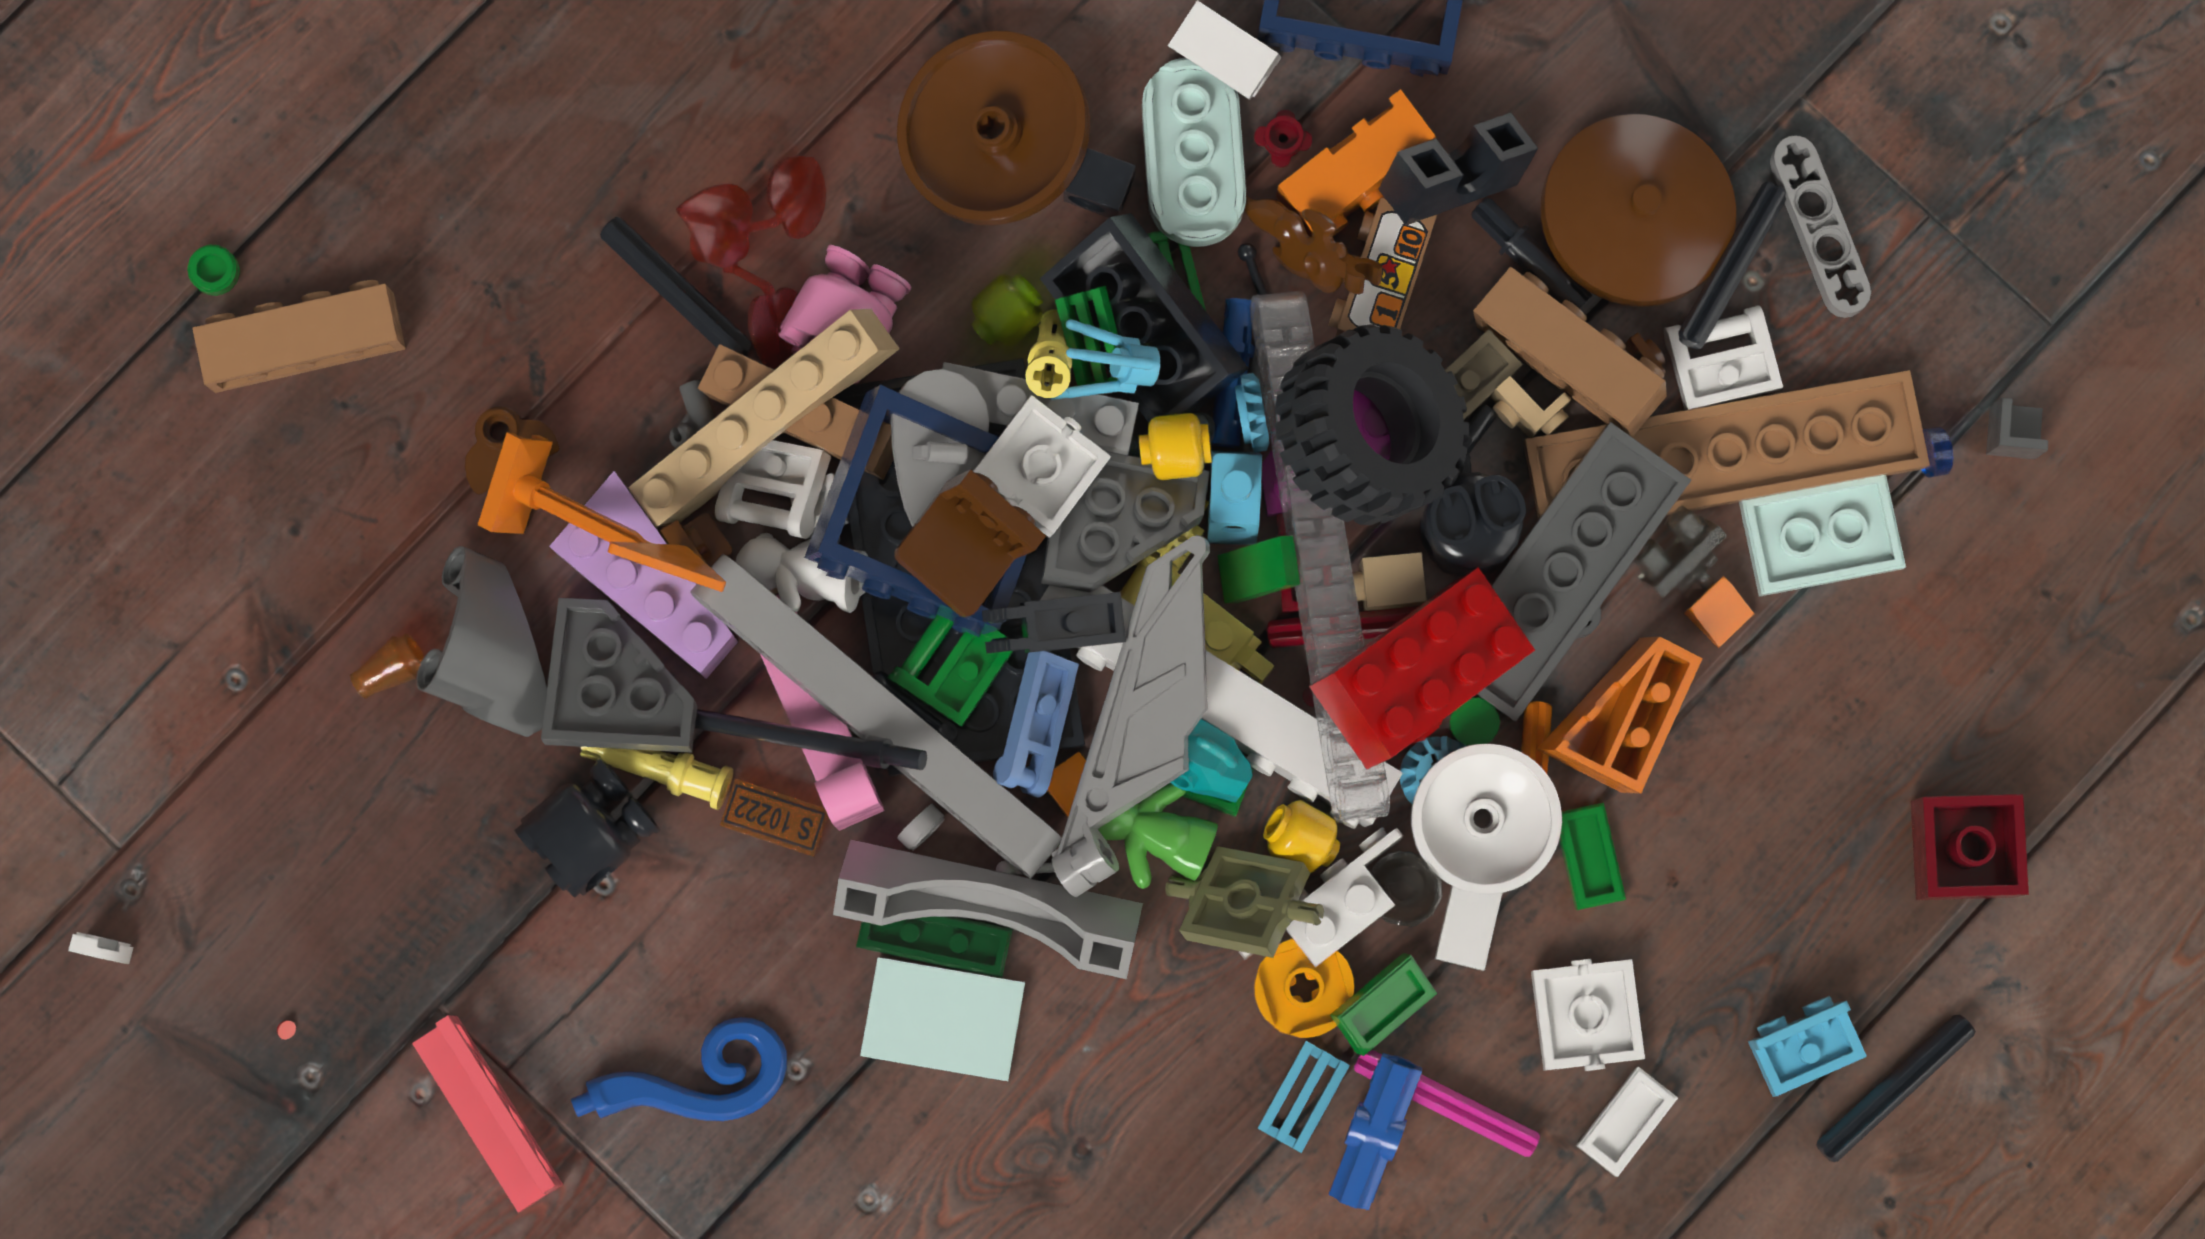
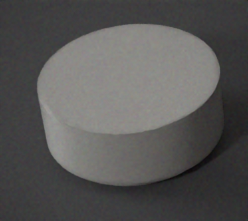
M932 803L904 828L897 839L909 851H913L944 822L945 816Z

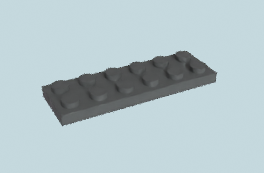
M1611 422L1604 428L1491 584L1535 649L1534 652L1478 693L1480 697L1515 722L1691 482L1690 478Z

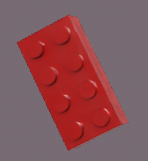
M1478 567L1451 582L1309 687L1364 767L1369 769L1394 757L1534 652L1535 649Z

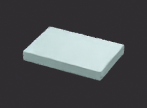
M1886 475L1739 502L1759 597L1906 568Z
M878 957L860 1056L1009 1081L1025 982Z

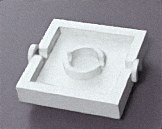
M1031 395L975 468L974 472L981 473L991 479L998 488L997 493L1012 506H1018L1027 511L1034 518L1035 526L1050 538L1111 456L1080 433L1081 426L1070 417L1062 419ZM1066 424H1070L1074 430L1070 429Z
M1591 959L1571 961V966L1531 971L1543 1071L1584 1066L1585 1071L1605 1069V1064L1645 1059L1632 959L1592 964Z

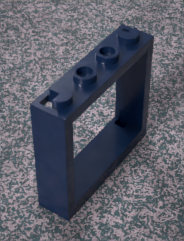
M1264 0L1257 40L1267 42L1266 45L1280 47L1281 52H1293L1295 47L1313 50L1315 56L1325 60L1339 61L1343 59V56L1362 59L1363 65L1375 69H1389L1391 65L1410 68V73L1423 77V74L1438 76L1440 73L1447 75L1452 62L1463 0H1447L1439 45L1277 16L1279 0Z
M879 385L866 392L804 558L818 563L817 568L827 572L826 576L844 580L845 576L862 582V590L873 596L890 599L891 595L909 602L907 609L915 614L927 618H935L936 615L949 619L953 621L952 628L960 633L968 632L980 637L981 634L1000 630L1002 623L990 624L989 622H983L982 611L1008 608L1026 555L1013 561L987 596L984 606H980L975 614L969 617H961L916 577L837 544L882 422L891 425V414L898 415L961 444H966V446L985 455L999 438L885 386Z

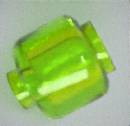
M1017 273L1014 277L1007 274H999L973 298L971 308L976 319L971 325L980 337L990 345L998 340L1004 345L1014 346L1041 321L1043 313L1040 305L1044 300L1035 287L1021 274Z

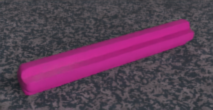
M1371 1050L1365 1056L1359 1055L1354 1070L1371 1079L1382 1054ZM1421 1074L1411 1100L1524 1157H1530L1534 1153L1540 1139L1538 1132Z

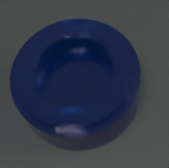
M1941 427L1923 429L1930 466L1921 469L1928 478L1948 475L1953 467L1954 460L1953 447L1948 433Z

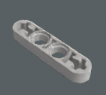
M1789 136L1780 141L1771 154L1770 165L1777 185L1782 186L1786 191L1785 206L1824 304L1835 316L1843 318L1853 317L1861 312L1870 301V283L1816 148L1805 137ZM1788 149H1792L1795 155L1803 154L1805 160L1799 166L1803 180L1810 175H1813L1815 180L1806 181L1796 189H1792L1790 184L1795 183L1799 176L1792 164L1785 166L1782 162L1788 154ZM1805 192L1817 193L1824 201V212L1816 217H1810L1802 213L1798 204L1800 195ZM1829 236L1838 240L1842 246L1841 258L1833 262L1820 258L1816 250L1817 241L1820 238ZM1845 264H1848L1851 270H1846L1843 273L1844 283L1848 289L1856 287L1859 293L1853 299L1852 306L1849 305L1846 299L1838 301L1835 294L1841 289L1838 275H1834L1831 279H1828L1826 273L1839 270Z

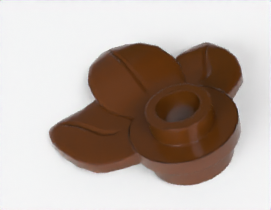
M493 407L483 412L475 425L477 442L465 457V471L470 487L477 495L484 494L489 490L504 439L495 440L492 436V431L496 425L506 424L509 427V433H514L523 438L531 439L532 435H540L552 441L549 456L556 454L560 450L553 431L541 421L522 420L515 411L507 407Z

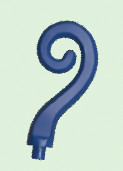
M746 1017L731 1018L716 1025L706 1035L701 1048V1062L707 1075L719 1084L732 1085L741 1082L746 1076L745 1066L739 1063L729 1064L725 1062L722 1051L724 1046L732 1040H746L752 1043L760 1055L761 1067L758 1076L748 1086L730 1094H704L651 1074L624 1071L602 1075L586 1081L588 1092L571 1098V1102L578 1117L596 1110L600 1119L632 1107L648 1106L682 1117L703 1121L739 1119L762 1108L778 1092L783 1084L787 1070V1051L776 1031L764 1022Z

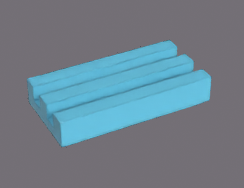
M1305 1041L1257 1129L1302 1153L1350 1065ZM1309 1055L1318 1059L1281 1128L1278 1129L1271 1124ZM1329 1065L1335 1070L1296 1139L1290 1136L1289 1133L1326 1066Z

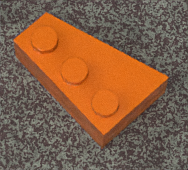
M1401 89L1389 98L1392 104L1388 109L1369 122L1363 118L1352 127L1354 133L1331 149L1326 147L1278 185L1276 197L1288 210L1294 211L1300 216L1309 237L1313 236V230L1308 221L1302 217L1301 213L1303 210L1312 208L1330 218L1337 227L1336 232L1333 233V236H1335L1349 224L1346 219L1347 216L1360 207L1364 212L1369 211L1379 204L1380 198H1384L1379 191V187L1397 152L1435 139V134Z
M1660 636L1639 638L1536 750L1621 793L1641 794L1703 658Z

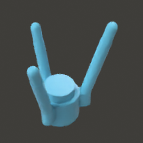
M1072 319L1066 321V327L1070 330L1117 346L1112 353L1069 348L1066 351V355L1069 358L1081 359L1083 361L1110 364L1112 377L1118 379L1117 381L1068 387L1061 395L1050 398L1051 400L1112 392L1135 393L1137 385H1154L1160 370V354L1156 347L1140 345L1138 338L1123 337Z

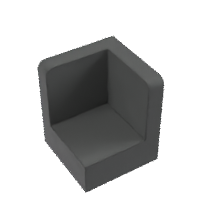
M2012 398L1999 399L1989 407L1986 455L2035 460L2047 452L2048 440H2041L2043 408L2012 405Z

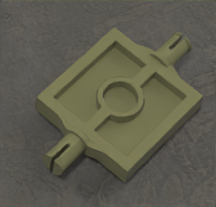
M1219 846L1216 847L1208 867L1198 879L1193 881L1170 876L1168 878L1169 882H1166L1165 887L1167 896L1189 900V910L1179 930L1187 941L1270 958L1274 957L1286 928L1293 920L1317 926L1321 923L1320 918L1323 919L1324 916L1322 904L1299 901L1310 875L1304 862Z

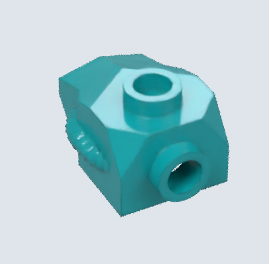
M1200 719L1188 736L1189 770L1170 783L1181 790L1213 796L1236 803L1251 780L1253 773L1250 762L1239 750L1234 738Z

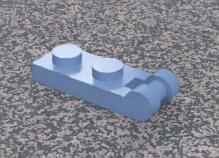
M1046 651L1028 653L1004 754L996 762L993 770V778L997 784L1008 788H1014L1018 785L1023 793L1037 798L1046 793L1056 761L1079 666L1078 663ZM1028 754H1031L1030 766L1026 768Z

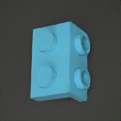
M1827 996L1802 1007L1806 1016L1791 1023H1787L1785 1016H1782L1757 1027L1760 1036L1748 1041L1772 1097L1779 1096L1867 1057L1847 1012L1851 1009L1847 1001H1839L1833 1004L1831 997Z

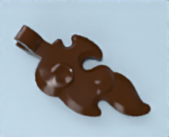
M1246 196L1245 214L1256 227L1278 239L1280 246L1273 247V254L1291 273L1309 279L1315 287L1326 293L1338 290L1343 279H1345V288L1358 295L1364 291L1365 280L1370 281L1374 285L1381 284L1382 265L1373 259L1355 258L1348 254L1343 242L1336 243L1333 238V233L1337 230L1335 223L1323 213L1312 208L1302 211V217L1308 221L1313 230V236L1309 237L1300 216L1294 211L1288 210L1279 201L1274 199L1253 200Z

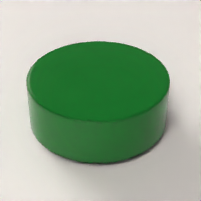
M203 246L192 254L188 262L187 271L190 281L197 289L207 295L219 296L226 294L238 282L240 275L238 261L231 252L222 246Z
M1471 698L1452 712L1449 718L1451 735L1456 741L1466 746L1488 744L1495 738L1500 726L1497 710L1492 704L1482 698Z

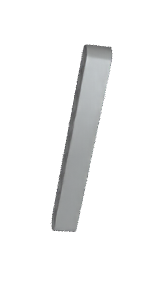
M722 554L711 568L726 581L724 591L720 592L696 584L690 591L691 595L861 739L866 740L868 736H877L891 739L893 745L925 750L927 752V763L923 770L900 766L894 767L1013 867L1032 879L1051 856V853L1060 845L1062 839L1060 835L1004 787L997 784L992 777L728 556Z

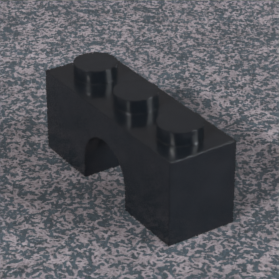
M1510 112L1473 125L1464 142L1449 154H1447L1437 139L1397 152L1379 187V191L1406 226L1517 186L1538 147Z

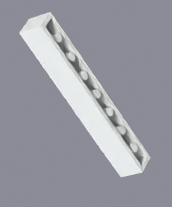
M1049 585L1041 600L1113 592L1104 586H1100L1089 593ZM1121 598L1126 634L1134 605ZM1123 643L1077 647L1079 652L1076 656L1098 671H1102L1105 666L1114 671ZM1206 651L1208 710L1201 719L1233 737L1238 748L1248 754L1247 760L1250 762L1251 767L1267 776H1271L1275 771L1290 780L1289 790L1313 803L1317 797L1333 807L1330 815L1339 822L1353 829L1357 827L1358 823L1363 827L1373 824L1403 773L1385 761L1366 769L1343 735Z

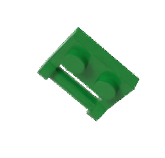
M936 615L901 667L895 666L888 679L962 728L1013 651L986 654L985 642H990L995 638L1006 637L997 630L981 634L980 637L965 632L929 686H927L917 678L953 625V621Z

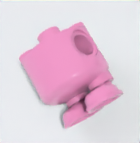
M829 245L826 250L825 263L831 272L827 275L818 274L810 276L805 281L780 326L781 332L779 336L793 345L791 352L795 354L845 313L853 309H872L887 332L890 333L893 326L892 317L897 310V306L894 303L902 300L906 294H909L911 285L904 278L883 266L873 264L871 269H869L867 264L855 254L838 246ZM866 279H868V283L873 290L870 293L858 287Z

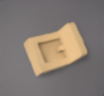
M1511 376L1504 380L1491 396L1492 400L1496 403L1493 406V410L1498 414V417L1510 428H1514L1517 425L1529 438H1533L1541 430L1546 435H1550L1569 417L1563 409L1569 404L1571 398L1565 392L1543 411Z

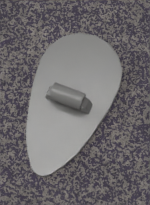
M945 369L924 371L908 380L898 392L988 432L987 404L978 388L961 374ZM891 414L892 450L897 481L904 509L913 527L945 483L970 469L974 471L985 454L898 415Z

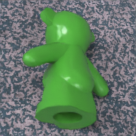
M1168 783L1098 829L1107 841L1124 840L1132 879L1137 887L1142 889L1150 885L1152 878L1146 858L1147 851L1163 860L1168 866L1184 877L1195 881L1205 864L1216 836L1217 823L1197 817L1179 816L1169 812H1162L1167 805L1183 796L1186 792L1171 783Z

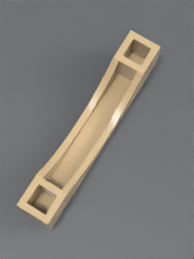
M872 309L849 310L629 486V490L656 528L668 526L676 520L681 523L714 497L722 486L768 443L812 410L864 378L898 351L899 347Z

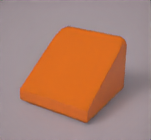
M1722 576L1684 612L1717 648H1720L1754 615L1753 611L1725 576Z
M1077 752L1053 769L1050 785L1047 790L1067 818L1086 762L1080 752Z

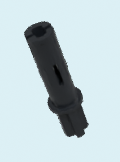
M1483 199L1473 209L1471 213L1472 218L1502 247L1498 253L1500 255L1506 253L1525 272H1530L1538 277L1548 287L1549 291L1547 294L1562 304L1564 300H1567L1580 309L1593 296L1576 283L1559 263L1526 232L1529 229L1527 225L1520 228L1492 199Z

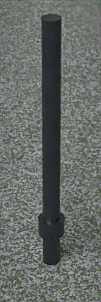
M697 709L696 729L862 759L864 765L886 769L889 765L923 770L927 763V752L925 750L893 745L892 740L888 738L868 736L865 740Z

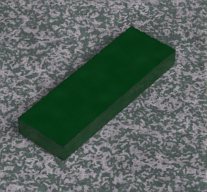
M939 916L906 919L883 926L861 922L856 947L1003 978L1013 929L957 917Z

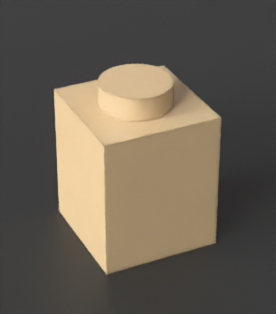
M1422 552L1362 558L1359 564L1360 571L1352 572L1354 601H1363L1364 611L1420 606L1427 601Z

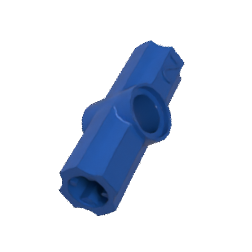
M1382 1053L1380 1061L1378 1060L1364 1102H1359L1344 1141L1347 1146L1329 1190V1195L1336 1198L1340 1203L1356 1209L1369 1210L1381 1183L1388 1161L1392 1162L1407 1123V1120L1404 1118L1423 1069L1407 1059Z

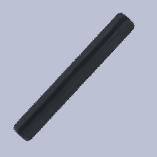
M1765 182L1759 188L1678 331L1679 341L1685 346L1699 350L1706 343L1786 201V191L1782 186L1775 185L1772 182Z
M621 217L613 218L603 227L600 233L601 239L716 348L720 344L746 357L749 355L753 348L752 341Z
M1960 1014L1953 1015L1817 1141L1816 1146L1824 1157L1831 1162H1838L1975 1035L1976 1031L1972 1024Z

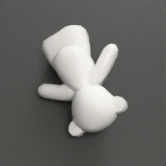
M762 533L755 539L747 542L739 551L736 563L773 594L779 593L781 601L794 612H797L801 606L799 594L811 600L820 601L826 599L835 602L842 611L851 613L856 609L860 596L865 593L862 590V582L845 576L844 580L826 576L827 572L817 568L818 563L804 558L811 539L789 550L773 538L772 534ZM854 550L858 553L868 556L865 551Z

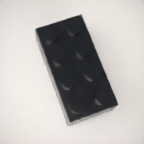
M1132 213L1109 217L1040 278L1055 299L1106 286L1118 335L1138 338L1140 345L1152 346L1158 349L1160 354V370L1154 385H1137L1135 393H1126L1132 402L1139 403L1138 410L1148 423L1157 416L1195 413L1249 369ZM1090 300L1088 305L1094 327L1100 328L1094 302ZM1074 305L1077 321L1079 322L1076 306ZM1100 341V351L1106 352L1104 342ZM1104 364L1110 371V364Z

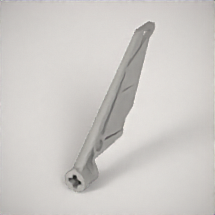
M1199 535L1192 536L1146 567L1125 634L1126 642H1123L1062 839L1059 848L1051 853L1053 857L1052 866L1056 876L1063 887L1074 897L1081 895L1095 886L1097 882L1100 883L1119 870V863L1113 850L1098 829L1189 770L1188 736L1208 710L1202 563L1210 553V545L1207 539ZM1188 551L1193 553L1194 557L1172 586V562Z

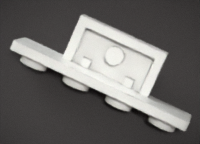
M1383 828L1373 833L1359 845L1364 852L1349 865L1342 858L1320 875L1324 884L1310 895L1303 888L1299 901L1322 904L1324 908L1323 919L1320 918L1321 923L1317 926L1293 920L1286 930L1314 967L1321 964L1395 906L1367 870L1366 866L1402 839L1403 834L1398 828L1389 834ZM1239 951L1244 960L1252 955L1251 953Z

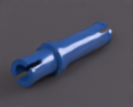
M1239 298L1225 299V318L1222 333L1249 367V359L1254 357L1255 346L1251 344L1256 302ZM1241 375L1215 396L1213 420L1216 424V435L1210 443L1211 446L1232 449L1240 448L1241 422L1235 386L1242 385Z

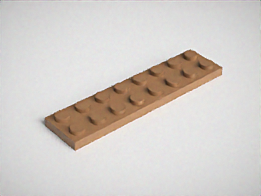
M1910 370L1652 416L1647 419L1632 437L1691 479V482L1667 515L1881 475L1888 476L1916 471L1930 466ZM1607 425L1524 440L1523 445L1538 519Z

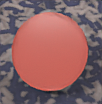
M290 1020L282 1021L277 1027L278 1036L284 1040L291 1038L296 1031L294 1022Z

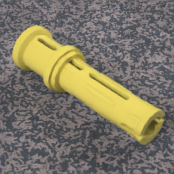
M1057 309L1046 311L1041 316L1038 339L1028 355L1026 383L1033 393L1043 398H1054L1061 395L1068 388L1071 380L1072 358L1066 355L1069 347L1065 341ZM1053 324L1057 325L1056 333H1052ZM1047 365L1052 366L1051 371L1046 370ZM1050 382L1049 386H1045L1044 383Z
M581 747V757L595 761L601 757L612 767L667 785V790L671 791L672 795L679 797L682 793L708 801L710 802V807L719 810L723 805L732 782V767L725 765L722 769L710 766L694 760V755L688 752L684 754L679 753L676 756L653 750Z

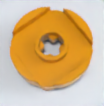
M1293 939L1280 943L1273 958L1265 957L1258 966L1254 981L1255 1001L1264 1019L1280 1033L1298 1038L1320 1036L1335 1028L1337 1025L1330 1014L1354 995L1353 974L1342 954L1336 951L1317 967H1314ZM1304 973L1307 980L1315 979L1318 983V989L1311 992L1312 1001L1305 1003L1301 996H1292L1290 993V987L1296 984L1295 975Z

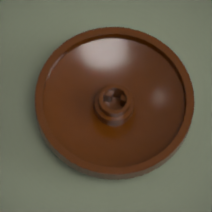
M988 31L972 34L952 42L933 55L911 81L901 103L897 123V143L900 158L906 174L915 188L943 213L957 220L977 225H1002L1028 218L1050 205L1065 191L1076 176L1085 157L1090 136L1088 101L1085 91L1074 71L1058 53L1043 42L1033 37L1010 31Z
M1627 114L1606 118L1593 123L1576 134L1564 146L1550 167L1544 182L1541 195V220L1552 254L1559 265L1576 283L1594 295L1614 303L1629 306H1655L1669 303L1688 295L1710 277L1734 234L1736 226V201L1725 167L1718 156L1700 137L1687 128L1664 118L1644 114Z

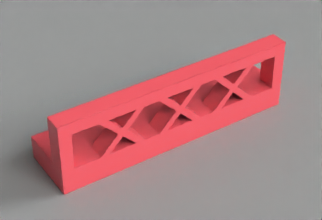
M447 1015L435 1023L437 1026L435 1029L412 1044L518 1213L522 1212L562 1186L563 1183L458 1016Z

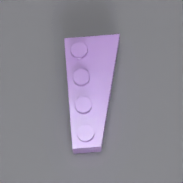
M615 471L584 505L637 531L645 540L651 543L667 544ZM569 523L549 547L707 679L738 641L722 621L691 595L690 591L696 583L608 553L609 542Z

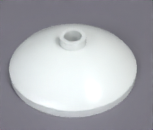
M1470 745L1459 748L1442 757L1428 770L1421 780L1412 804V833L1422 859L1443 881L1471 893H1504L1531 881L1550 861L1561 834V805L1551 779L1533 759L1518 750L1502 745ZM1479 809H1486L1491 816L1489 825L1484 828L1476 826L1473 820L1475 812Z

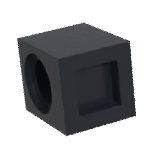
M1087 148L1081 167L1064 191V202L1107 218L1121 215L1135 179L1136 166Z

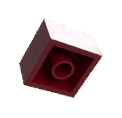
M2023 794L1921 797L1911 801L1916 900L2015 898L2029 895Z

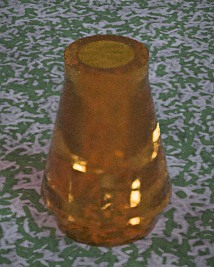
M404 634L399 638L392 636L358 670L350 674L351 682L357 692L364 699H367L378 692L416 679L419 666L425 655L410 635Z

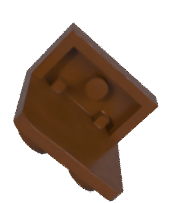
M971 469L945 483L895 550L897 562L961 617H969L975 614L1013 561L1035 551L1046 537L1035 526L1034 518L1027 511L1018 506H1012L997 493L998 488L991 479L981 473H975Z

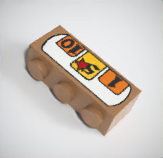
M1380 198L1375 214L1366 211L1357 239L1365 241L1366 244L1361 257L1353 254L1351 256L1373 259L1379 262L1383 267L1381 284L1374 285L1370 281L1365 280L1362 294L1358 295L1349 292L1347 301L1337 298L1328 326L1337 329L1335 337L1349 329L1353 330L1361 325L1369 324L1378 327L1387 325L1400 329L1437 215L1405 226L1384 198Z

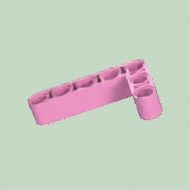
M761 655L792 726L852 737L847 726ZM802 748L817 781L814 784L832 824L839 831L885 811L862 759Z

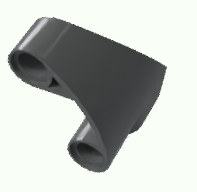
M458 546L450 553L442 572V584L458 597L450 633L443 651L432 649L423 658L417 672L416 686L420 691L462 706L461 708L483 721L529 737L542 729L547 686L520 599L509 572L502 562L464 546Z

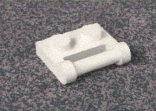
M1760 306L1746 308L1742 315L1718 320L1706 341L1707 343L1748 333L1751 337L1752 345L1690 359L1687 349L1689 346H1685L1679 341L1678 331L1681 326L1674 325L1663 330L1665 345L1671 356L1684 410L1730 403L1780 391L1783 388L1765 316Z
M772 440L722 486L715 505L716 519L731 524L741 520L785 529L790 536L808 538L814 528V509L831 456L824 450ZM744 489L792 497L794 500L791 510L742 501Z

